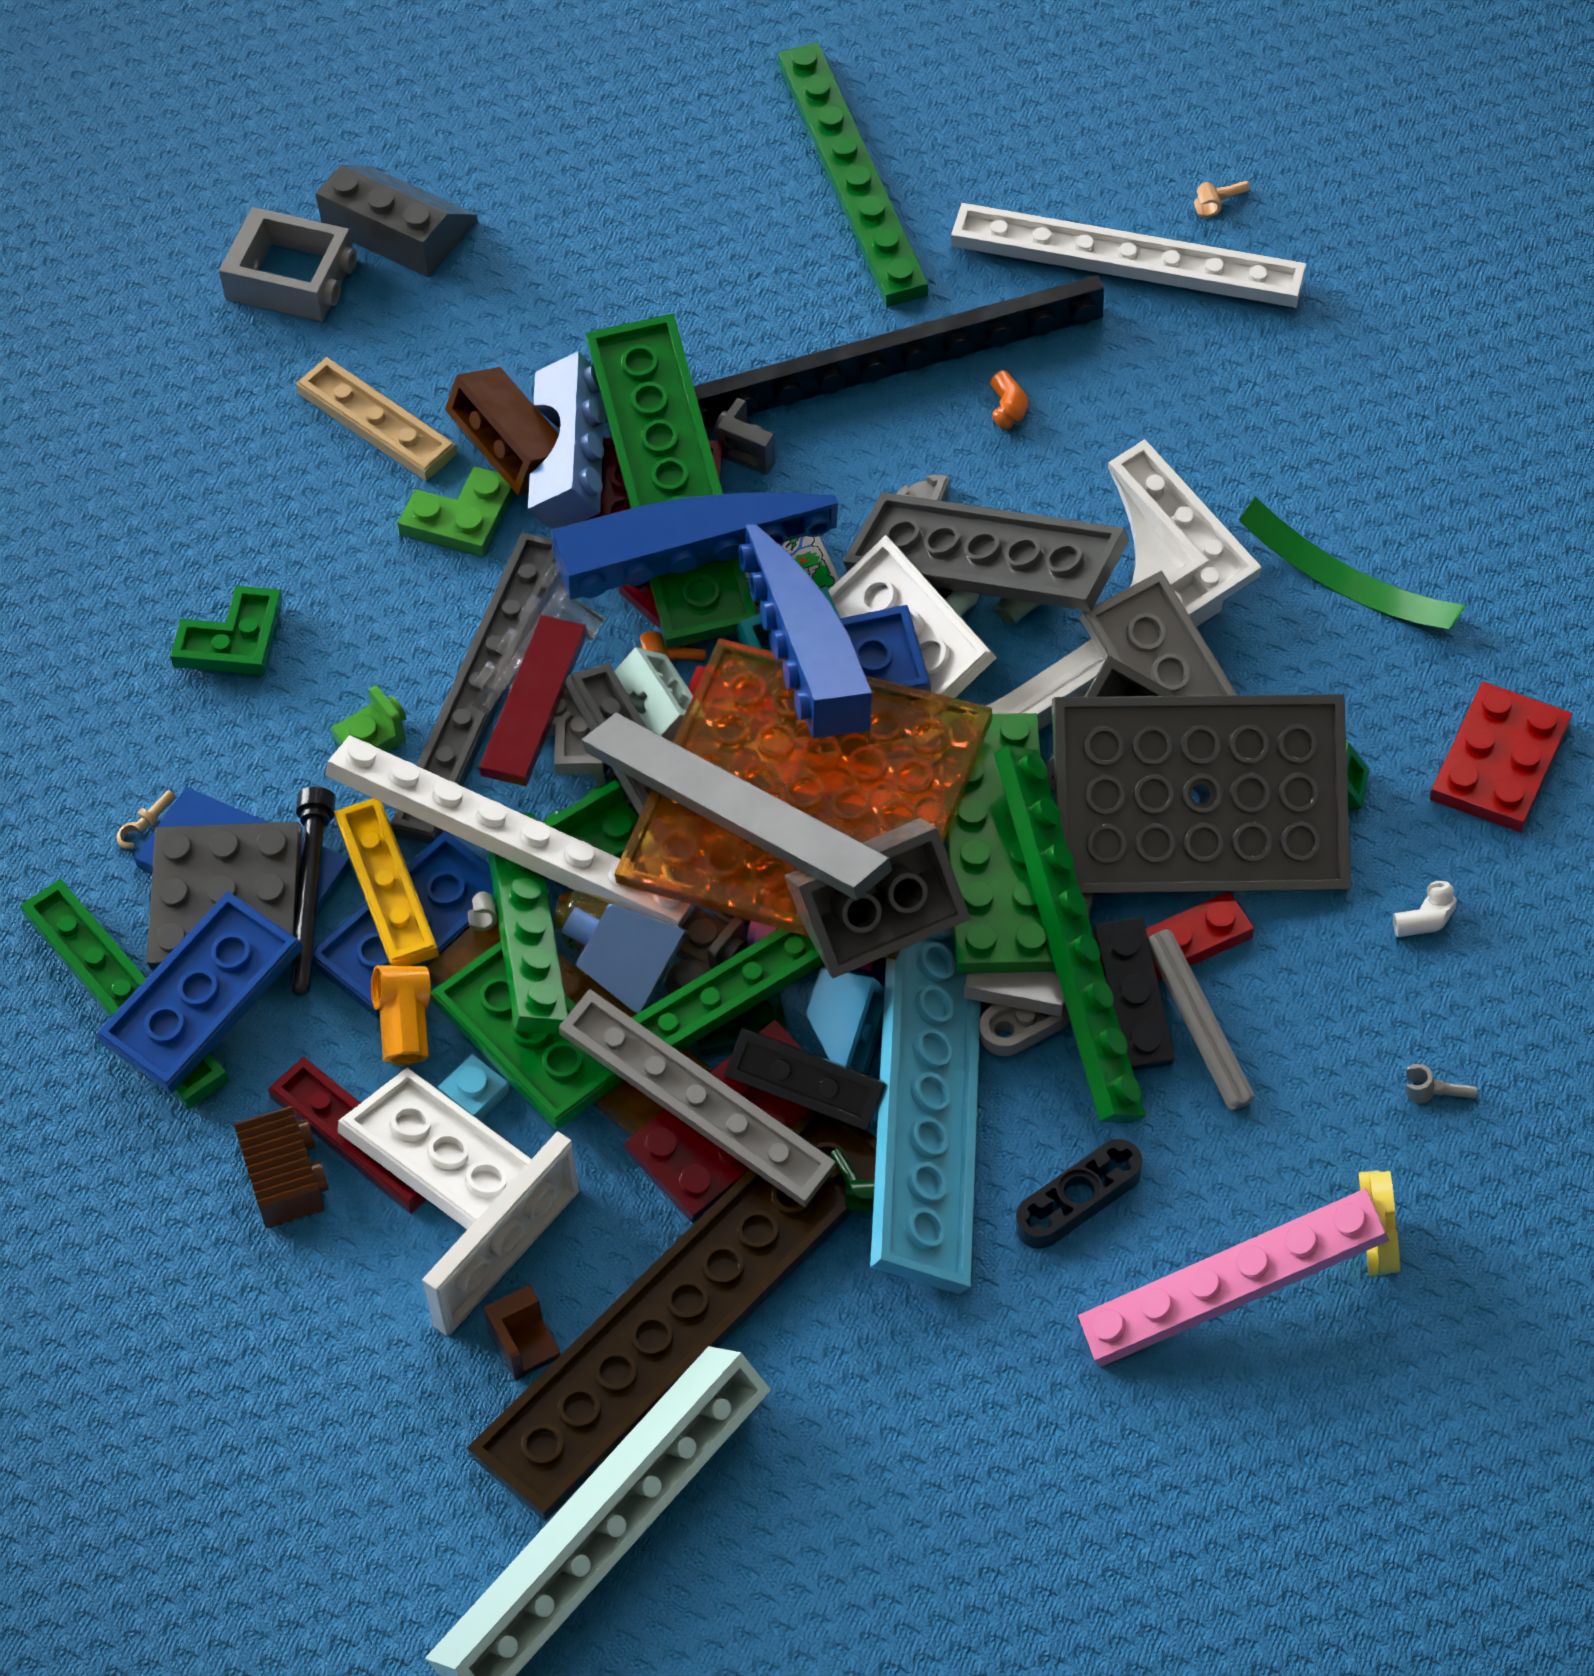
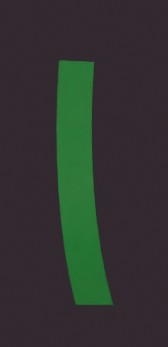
M1256 496L1238 519L1262 543L1285 561L1317 582L1366 607L1417 624L1449 630L1466 607L1464 604L1436 600L1405 591L1352 568L1302 537L1279 519Z

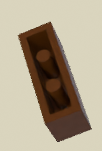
M501 367L456 375L445 411L517 495L529 493L530 473L548 457L557 442L559 434Z

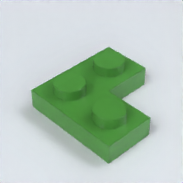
M474 466L457 500L415 489L397 523L399 534L484 557L515 495V491L498 472Z

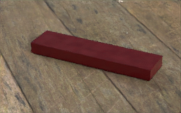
M546 615L540 616L479 765L481 776L527 787L566 689L564 683L568 675L572 674L586 639V624Z
M303 1056L268 1088L271 1099L282 1108L293 1106L298 1121L307 1119L312 1133L407 1212L412 1214L426 1200V1198L337 1132L339 1120L361 1103Z

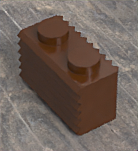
M289 1106L234 1124L265 1228L282 1225L284 1222H292L295 1218L301 1219L304 1215L311 1216L314 1212L321 1213L324 1210L320 1193L329 1190L321 1161L310 1163L307 1150L316 1148L307 1119L297 1122L293 1106Z

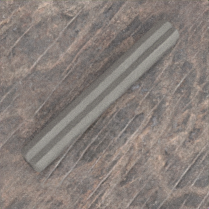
M1165 929L1151 935L1148 940L1152 957L1227 1107L1232 1111L1246 1107L1252 1103L1254 1092L1173 932Z

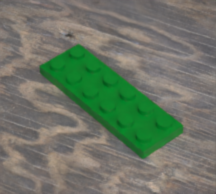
M1037 713L941 714L940 740L948 859L971 918L953 927L956 974L1056 971L994 757L995 752L1007 745L1039 750L1040 752Z

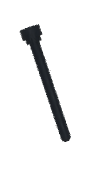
M307 787L299 791L297 795L296 814L304 826L295 938L300 940L304 949L292 962L290 988L296 996H305L310 990L324 828L328 826L329 821L335 816L336 796L332 791L323 787Z

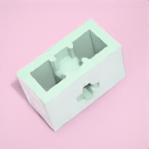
M635 647L614 671L647 729L686 749L710 723V720L666 654Z

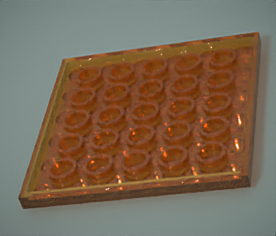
M719 638L673 743L861 843L919 818H923L937 827L941 840L944 842L992 722L993 715L991 707L865 676L872 692L870 731L813 739L806 720H799L797 717L794 689L788 690L785 686L783 660H776L772 651ZM654 789L651 790L614 873L617 884L809 936L800 919L784 877L789 873L799 870L798 868ZM900 950L885 957L897 960Z

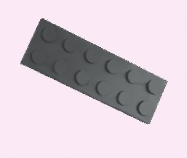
M882 492L846 554L843 563L847 571H849L886 535L933 587L1091 612L1128 544L1129 538L1123 527Z

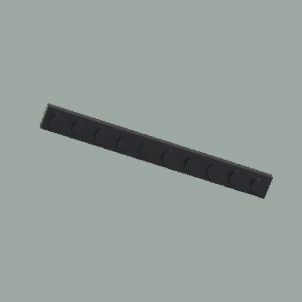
M1096 275L696 385L694 390L704 426L708 428L716 424L721 412L724 410L728 411L737 398L747 401V417L754 413L772 408L792 405L798 401L819 395L832 394L848 387L875 382L895 374L919 370L924 366L950 359H959L982 350L1002 347L1011 342L1045 335L1051 331L1076 324L1088 323L1103 317L1104 286L1099 276Z

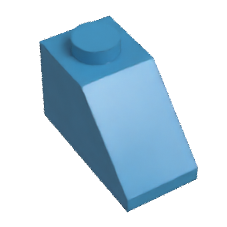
M820 968L816 983L812 984L807 995L808 1008L806 1016L829 1060L864 1074L868 1073L883 1025L885 987L875 978L853 973H845L832 978L826 968Z

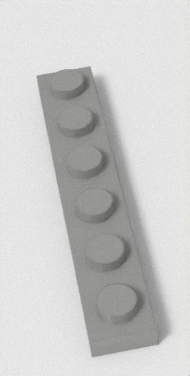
M591 989L587 991L559 1026V1034L803 1207H806L835 1169L836 1161Z

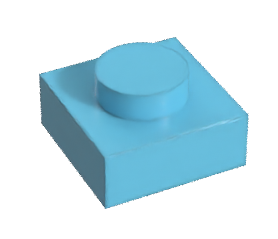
M473 1054L437 1087L441 1093L479 1121L510 1092L508 1081Z

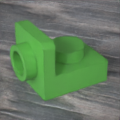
M375 685L368 689L370 705L331 727L333 738L339 746L343 744L349 735L385 752H389L406 742L402 724L406 720V714L401 704L393 695L387 698L381 689Z

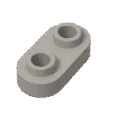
M994 1004L986 1009L980 1018L979 1037L984 1048L990 1053L998 1056H1011L1062 1030L1069 1023L1070 1017L1066 1004L1062 1017L1054 1015L1045 1016L1039 1012ZM1001 1031L1010 1032L1012 1036L1004 1038L999 1037L996 1034Z

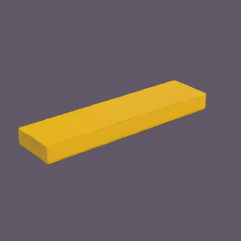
M372 798L334 811L336 822L390 966H412L439 957L436 942L382 802Z

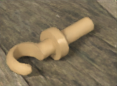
M168 789L148 811L143 807L138 811L137 814L141 818L137 822L124 824L117 832L116 837L120 847L124 849H133L135 847V844L132 842H124V837L129 832L138 831L143 833L149 826L155 829L159 825L157 817L177 798L175 794Z

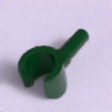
M835 1149L831 1152L830 1156L836 1161L835 1165L845 1184V1206L851 1211H873L875 1180H859L842 1150Z

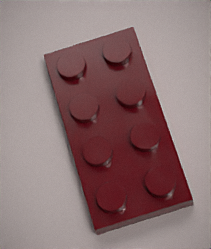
M773 1020L759 1032L802 1049L776 1020ZM731 1056L710 1072V1074L789 1129L810 1110L804 1106L724 1076ZM666 1109L631 1136L624 1144V1150L690 1222L719 1200L750 1169Z

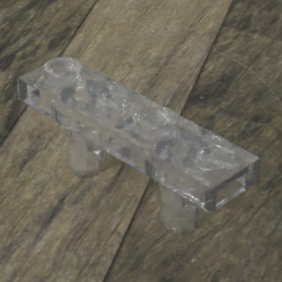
M556 562L551 564L539 583L540 586L546 589L541 598L532 594L517 618L524 621L520 630L516 631L510 627L495 650L503 655L497 665L488 660L474 682V685L481 690L473 701L472 706L488 715L505 687L510 689V686L513 685L541 615L586 624V638L590 642L606 619V616L600 615L583 604L579 599L569 600Z

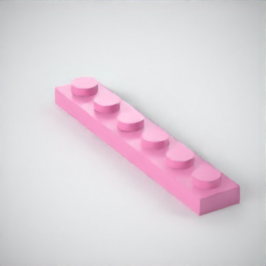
M1365 1188L1079 1314L1078 1317L1093 1358L1100 1367H1103L1388 1242L1389 1238L1372 1198Z

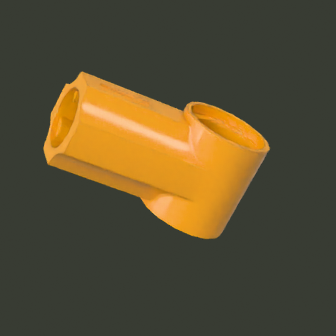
M377 965L373 970L371 999L373 1008L380 1012L383 1061L391 1063L392 1066H409L414 1063L424 1062L429 1056L425 1010L429 1005L431 981L426 966Z

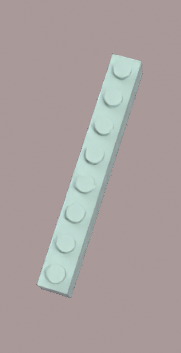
M710 1346L705 1349L426 1656L425 1659L440 1676H516L771 1391L741 1352Z

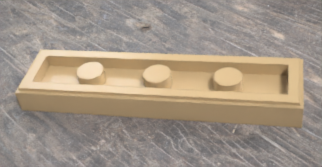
M328 357L323 359L296 383L299 395L426 482L457 455L455 443Z

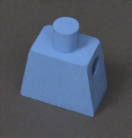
M610 903L600 920L575 907L562 929L563 934L585 945L576 965L637 1014L648 1007L689 932L674 924Z

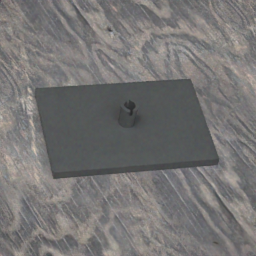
M1344 694L1054 697L1052 699L1055 804L1060 812V823L1067 847L1073 856V868L1081 894L1337 891L1351 889ZM1192 789L1200 796L1199 804L1192 799Z

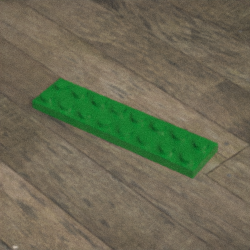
M674 313L586 332L587 345L630 509L687 497L723 494ZM739 556L729 561L716 560L701 564L685 573L677 574L672 572L649 580L667 649L735 634L740 621L756 615L745 573L740 568Z

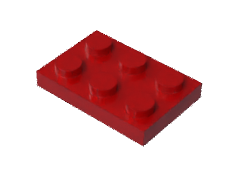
M1482 681L1431 789L1430 800L1521 833L1569 728L1573 713Z

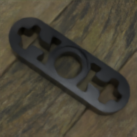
M1110 1140L1029 1196L1019 1205L1016 1213V1232L1019 1239L1032 1248L1040 1249L1052 1246L1132 1189L1141 1177L1142 1155L1140 1150L1127 1140ZM1114 1159L1119 1164L1128 1161L1127 1171L1124 1172L1118 1167L1109 1172L1110 1160ZM1104 1175H1105V1187H1103V1184H1102L1101 1179H1100V1178H1102ZM1073 1184H1084L1091 1188L1094 1196L1088 1202L1078 1204L1067 1199L1064 1192ZM1053 1200L1056 1201V1204H1057V1207H1058V1209H1057L1056 1211H1054V1212H1053ZM1034 1215L1041 1220L1050 1215L1048 1228L1044 1229L1040 1224L1030 1227V1217Z

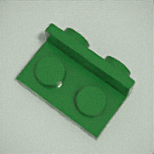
M617 780L610 782L604 787L600 786L592 789L580 801L564 810L551 813L543 821L547 826L580 841H584L624 861L642 850L640 838L649 832L625 802L623 787Z

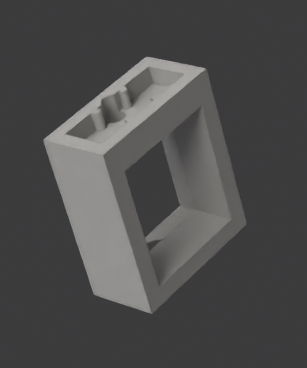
M252 207L219 269L225 299L323 322L330 306H335L339 300L341 284L346 274H351L355 268L357 250L352 247L348 228ZM271 245L324 256L311 283L258 271Z

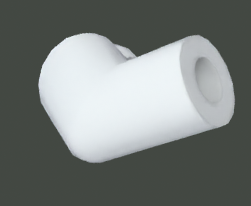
M1435 881L1427 887L1428 897L1424 900L1419 910L1394 913L1393 926L1396 937L1432 933L1441 930L1456 909L1457 900L1453 896V886L1446 881Z

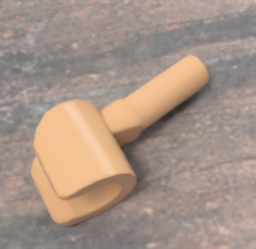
M1243 181L1216 189L1214 184L1210 182L1202 183L1197 190L1199 198L1194 201L1198 215L1202 218L1216 215L1222 208V200L1248 192L1250 185L1248 181Z

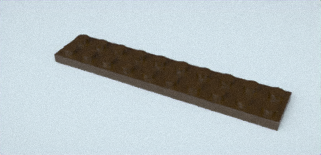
M811 1109L790 1129L830 1158L832 1151L841 1149L859 1180H875L877 1138L868 1131ZM836 1165L833 1172L806 1207H803L749 1169L467 1447L469 1456L546 1521L596 1471L708 1346L718 1348L853 1212L845 1206V1184Z

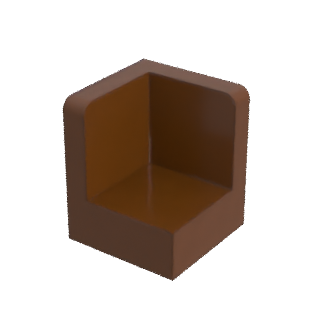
M531 1285L483 1307L488 1331L515 1380L555 1361L560 1356V1350L543 1321L540 1303Z

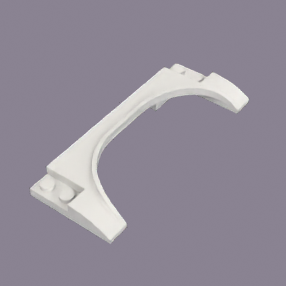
M1145 439L1108 462V469L1125 506L1134 540L1135 570L1130 587L1162 570L1197 627L1220 612L1225 599L1260 577L1262 567ZM1090 639L1084 645L997 701L977 710H974L970 705L958 714L1037 713L1039 731L1052 722V699L1054 697H1085L1105 660L1093 640ZM777 674L770 678V684L788 712ZM914 718L917 728V739L827 755H822L819 738H812L806 720L795 722L820 757L943 784L940 718H934L929 723L924 719Z

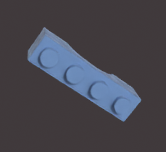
M577 351L535 372L534 406L560 429V433L548 457L530 473L528 509L551 530L582 522L600 513L601 491L603 488L601 477L602 457L604 455L603 427L605 412L594 366Z

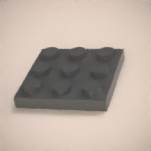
M296 821L155 827L147 964L150 969L155 970L227 891L295 937L302 848V827L300 823Z

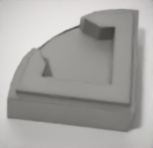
M929 475L926 476V480L914 483L909 487L908 485L903 486L896 494L944 501L950 487V476Z

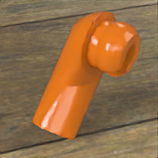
M1003 370L995 374L990 381V386L1001 398L999 402L1001 406L992 412V419L1003 430H1009L1015 422L1020 423L1023 420L1029 407V400L1026 393L1008 371Z

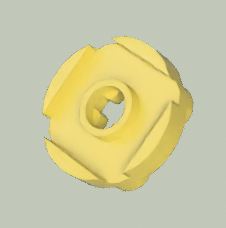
M1379 1170L1358 1172L1360 1191L1365 1188L1367 1189L1389 1238L1388 1242L1366 1251L1369 1277L1401 1272L1391 1172H1380Z

